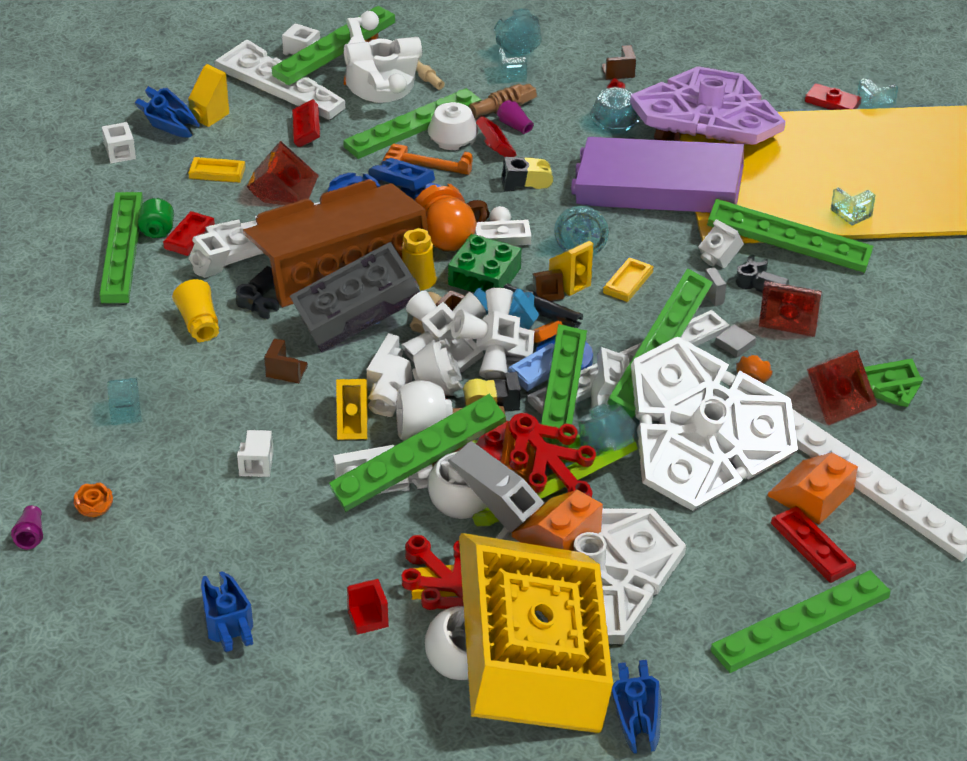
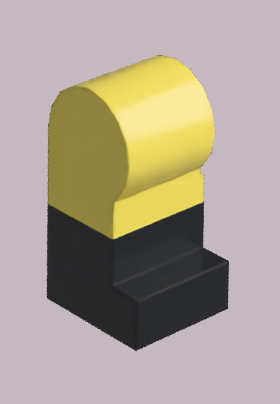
M504 157L501 180L504 192L515 191V187L541 189L552 185L553 175L550 164L544 159Z
M517 372L505 373V379L487 381L471 379L463 387L466 406L490 393L498 406H504V411L520 410L521 389Z

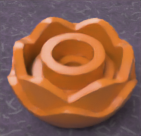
M757 355L742 356L739 363H736L737 373L742 371L763 384L770 379L773 372L770 363L762 361Z
M102 483L84 484L74 494L75 508L80 514L87 517H98L105 514L113 503L112 491Z

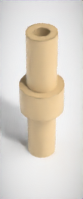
M418 60L416 68L418 76L424 82H429L436 89L441 90L445 83L436 76V72L430 66L424 65Z

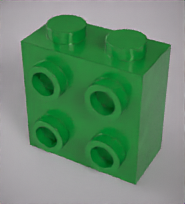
M471 234L448 264V285L473 293L478 288H481L484 292L491 288H503L505 284L512 282L521 269L522 248Z

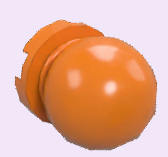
M447 184V186L441 187L431 185L423 190L415 199L418 204L426 209L428 232L434 247L442 251H455L462 247L471 234H475L477 222L474 212L465 203L460 191L453 185Z

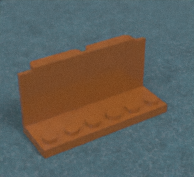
M368 179L322 194L320 204L314 205L310 199H304L262 212L256 217V226L243 229L244 235L270 258L277 301L283 308L293 304L290 295L391 242L402 259L404 234L408 230H415L417 228L428 231L426 209L392 183L377 187L373 180Z

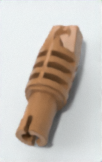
M531 84L513 85L491 93L484 100L471 103L469 108L474 118L477 119L493 112L497 114L500 105L507 100L515 101L521 107L525 102L537 97L536 88Z

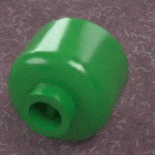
M152 198L142 203L138 215L140 231L151 238H162L171 232L174 222V209L171 204L160 198Z

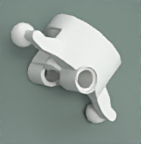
M366 11L361 17L347 18L351 40L348 44L344 45L346 85L352 93L360 98L375 103L401 99L410 93L414 86L418 59H421L422 56L421 41L419 37H409L393 41L375 39L369 43L365 42L360 26L365 30H373L379 23L376 13Z

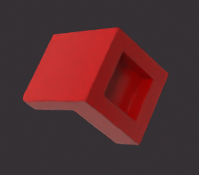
M379 579L349 585L346 588L348 614L357 635L389 627L388 602Z

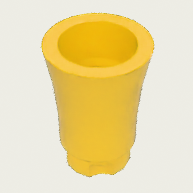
M424 229L408 230L403 237L402 261L412 274L418 290H426L431 288L437 281L431 236Z
M199 279L181 283L174 290L172 299L185 321L188 332L197 342L210 341L212 338L217 337L219 326L212 302L210 285Z

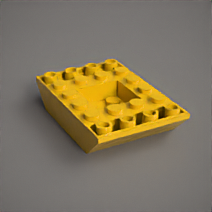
M461 533L459 544L471 717L600 733L603 728L613 686L600 564L582 552ZM535 611L542 612L548 619V622L540 621L536 617Z

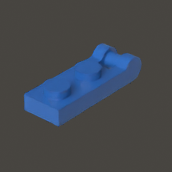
M388 158L382 162L381 166L375 165L368 170V174L377 181L383 180L396 186L409 188L412 191L422 190L427 184L435 180L433 170L394 158Z

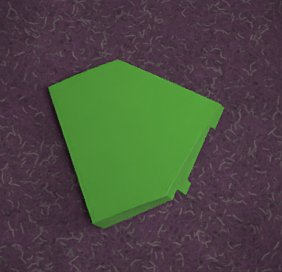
M912 358L858 368L856 373L867 395L904 407L909 406L924 379L920 376Z

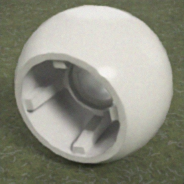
M422 380L413 381L405 384L398 390L396 420L398 436L402 441L453 414L451 400L445 399L444 390L435 383Z
M453 452L442 457L433 466L428 478L429 496L435 507L443 514L458 519L471 518L473 514L482 511L487 506L449 464L448 460L457 453Z
M464 606L452 607L439 613L430 623L425 635V650L430 664L440 674L454 680H469Z

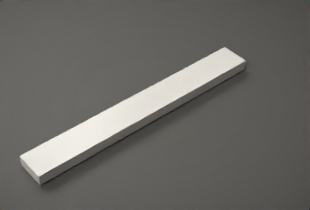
M710 310L693 318L681 338L694 346H699L720 335L730 325L714 311ZM639 344L620 352V354L628 356V353L636 349ZM597 363L581 370L576 403L591 396V386L598 374ZM547 386L528 395V402L541 415Z

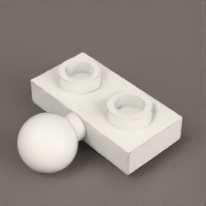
M495 207L490 212V222H477L475 235L513 246L531 245L529 220H511V214L505 207Z

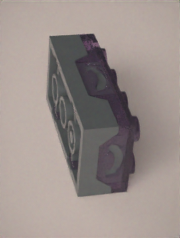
M391 242L290 295V298L322 353L404 309L409 300L419 293L412 274Z

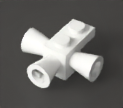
M491 288L485 292L488 315L479 319L462 309L458 310L452 321L451 334L453 338L477 339L476 348L485 350L479 375L485 379L496 380L505 379V373H508L506 356L526 358L533 354L535 331L521 328L520 317L508 315L513 301V291L505 288Z
M427 291L415 294L409 300L406 311L422 322L425 333L401 344L407 357L414 363L413 356L432 340L437 342L447 339L450 344V348L447 351L452 354L453 358H456L460 372H464L484 356L483 350L477 349L476 343L472 339L453 338L451 334L452 321L458 310L462 309L477 318L487 314L476 296L468 292L452 311L444 302L436 306Z

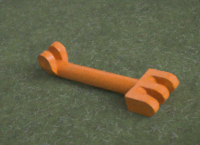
M392 144L382 160L383 162L388 158H394L414 165L469 175L472 170L473 156L469 152H464L459 162L410 154L408 153V146Z

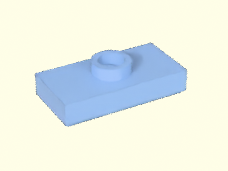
M551 343L508 368V373L517 372L519 385L526 391L548 380L554 344Z

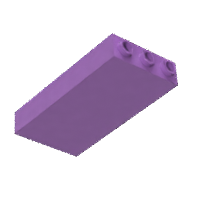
M588 137L585 147H581L580 150L581 163L576 165L577 179H572L571 192L576 195V204L711 213L716 199L737 205L744 168V144Z

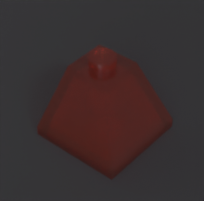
M280 141L255 169L247 188L264 203L288 205L309 199L319 175Z
M765 281L759 327L815 337L821 315L823 292Z
M858 350L835 355L815 363L807 369L825 422L828 425L877 406Z

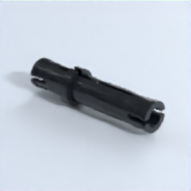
M509 283L505 284V286L503 287L513 292H515L516 289H519L517 287L512 286ZM532 290L528 291L532 292L535 296L534 307L539 315L554 321H561L563 325L578 328L582 322L577 320H583L582 313L541 298Z

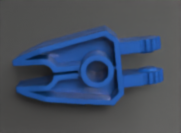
M148 86L145 93L151 100L148 103L140 98L135 101V105L144 111L145 116L155 128L182 138H189L192 134L184 125L191 124L198 128L200 127V124L187 105L168 88L156 91Z
M223 571L219 572L221 585L219 590V587L211 585L207 576H203L201 589L208 639L215 642L221 641L225 652L233 650L232 638L241 636L245 646L253 645L251 603L235 579Z
M639 660L638 669L640 677L630 679L626 662L618 663L620 680L613 684L612 696L625 740L630 750L637 754L636 736L641 733V720L643 733L649 735L651 752H653L657 748L661 728L662 696L659 681L653 676H649L647 660Z

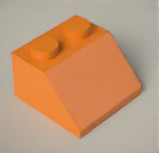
M832 452L803 460L768 492V497L790 509L797 506L811 521L820 525L854 492L858 466Z
M579 490L553 497L512 532V537L521 543L574 551V540L578 535L585 532L597 534L601 532L603 504Z

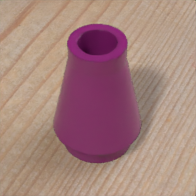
M507 100L497 110L500 122L520 131L522 134H526L533 129L534 123L527 117L517 102Z
M34 505L25 507L22 515L11 530V537L15 545L21 549H33L43 539L42 511L39 507Z

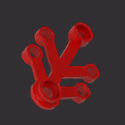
M527 413L514 415L509 423L511 435L516 440L514 450L509 457L510 467L514 470L526 468L529 459L526 447L529 442L536 450L533 470L529 475L527 483L535 493L544 491L546 487L547 476L545 475V469L547 464L567 487V493L579 490L592 498L593 491L590 485L585 481H578L560 459L577 462L583 467H589L594 463L596 457L595 449L585 445L576 450L546 443L542 438L557 439L562 444L571 445L576 440L577 428L572 424H563L560 428L539 424L534 416ZM564 433H570L572 436H566ZM586 454L590 456V458H585L582 455ZM514 458H521L523 461L519 462ZM533 480H539L541 484H536Z
M414 535L405 544L406 559L412 564H425L438 577L421 576V573L414 568H409L402 572L403 588L411 591L424 589L421 593V605L427 610L464 606L459 540L453 545V555L455 557L453 572L431 552V544L424 536ZM440 591L454 592L458 597H443Z

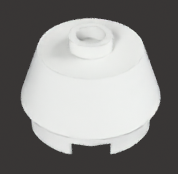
M456 102L438 106L428 126L430 139L439 144V148L445 150H459L461 146L469 143L472 145L479 132L471 109L464 104Z
M447 339L437 342L432 340L413 356L415 368L412 369L414 379L415 381L422 380L435 383L444 390L445 396H453V392L463 389L462 384L459 382L462 380L456 358H453L452 354L447 351L450 348Z

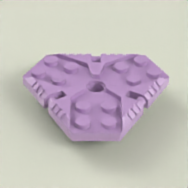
M704 67L690 69L669 78L667 84L664 82L657 83L631 94L630 105L643 122L650 127L696 136V133L706 135V138L709 139L714 138L738 144H758L784 131L786 122L767 100H761L762 95L743 74Z

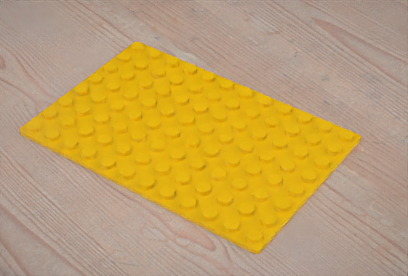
M967 105L778 112L786 121L784 131L755 145L744 144V168L737 202L739 206L849 239L967 235ZM696 133V136L681 134L680 141L738 144L714 138L709 139L706 138V135ZM695 212L701 240L703 241L713 228L707 225L710 212ZM740 235L743 243H764Z

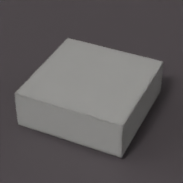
M715 267L706 269L705 278L713 282L707 295L714 306L723 305L726 283Z
M734 324L716 337L715 345L737 358L756 345V337Z

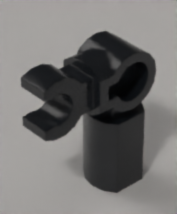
M752 254L747 258V263L737 268L736 285L742 289L756 288L758 292L783 299L788 291L789 279L766 272L768 259H764L762 262H755V255Z
M266 266L248 284H241L236 288L237 306L252 312L256 311L263 319L270 318V311L268 309L279 310V302L277 300L263 297L265 293L275 286L271 267Z

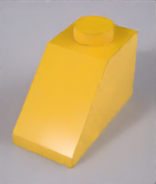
M209 64L203 67L188 98L189 109L198 123L210 127L229 114L226 73Z
M591 241L585 242L549 259V271L557 269L562 271L564 292L569 296L591 286L593 243Z
M336 379L337 440L367 439V379Z

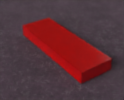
M797 506L772 517L771 524L829 583L856 570V564Z

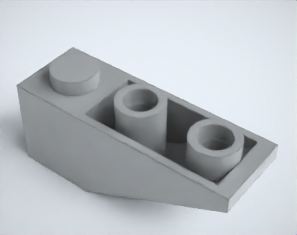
M472 441L448 460L449 464L510 533L544 504L542 499L522 477Z

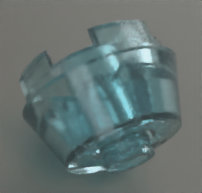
M529 9L512 11L514 16L504 22L500 19L494 27L496 43L513 57L533 52L542 41L539 18L531 14Z
M619 87L602 90L590 111L594 127L598 126L606 130L607 134L613 135L625 134L627 130L634 126L636 127L640 117L632 108L630 97L633 93Z
M575 206L565 210L558 217L554 227V235L557 244L564 252L591 241L593 243V255H595L606 245L609 229L605 218L597 210L587 206Z
M604 403L589 409V414L579 419L580 447L585 445L591 446L595 449L596 456H600V449L601 451L610 449L616 451L635 441L634 438L638 437L635 429L637 426L636 422L620 404L607 406Z

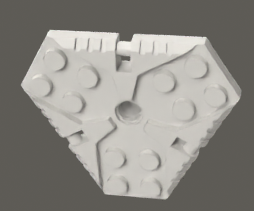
M676 337L635 358L631 363L634 403L636 407L635 414L636 418L640 420L637 434L641 457V475L643 484L694 511L714 498L730 491V489L737 487L744 478L749 480L794 455L798 447L792 403L789 397L742 371H739L736 376L726 371L729 364L682 338ZM720 381L729 385V389L720 385ZM652 421H659V424H652Z
M603 509L601 532L599 534L585 532L578 535L574 540V551L582 552L600 564L609 644H624L635 629L636 624L641 620L642 615L645 614L647 608L652 604L653 595L660 592L662 586L671 576L672 571L675 570L685 555V543L654 509ZM505 527L496 537V539L519 542L512 537V532L510 533ZM536 611L540 616H542L544 622H548V619L542 614V612Z

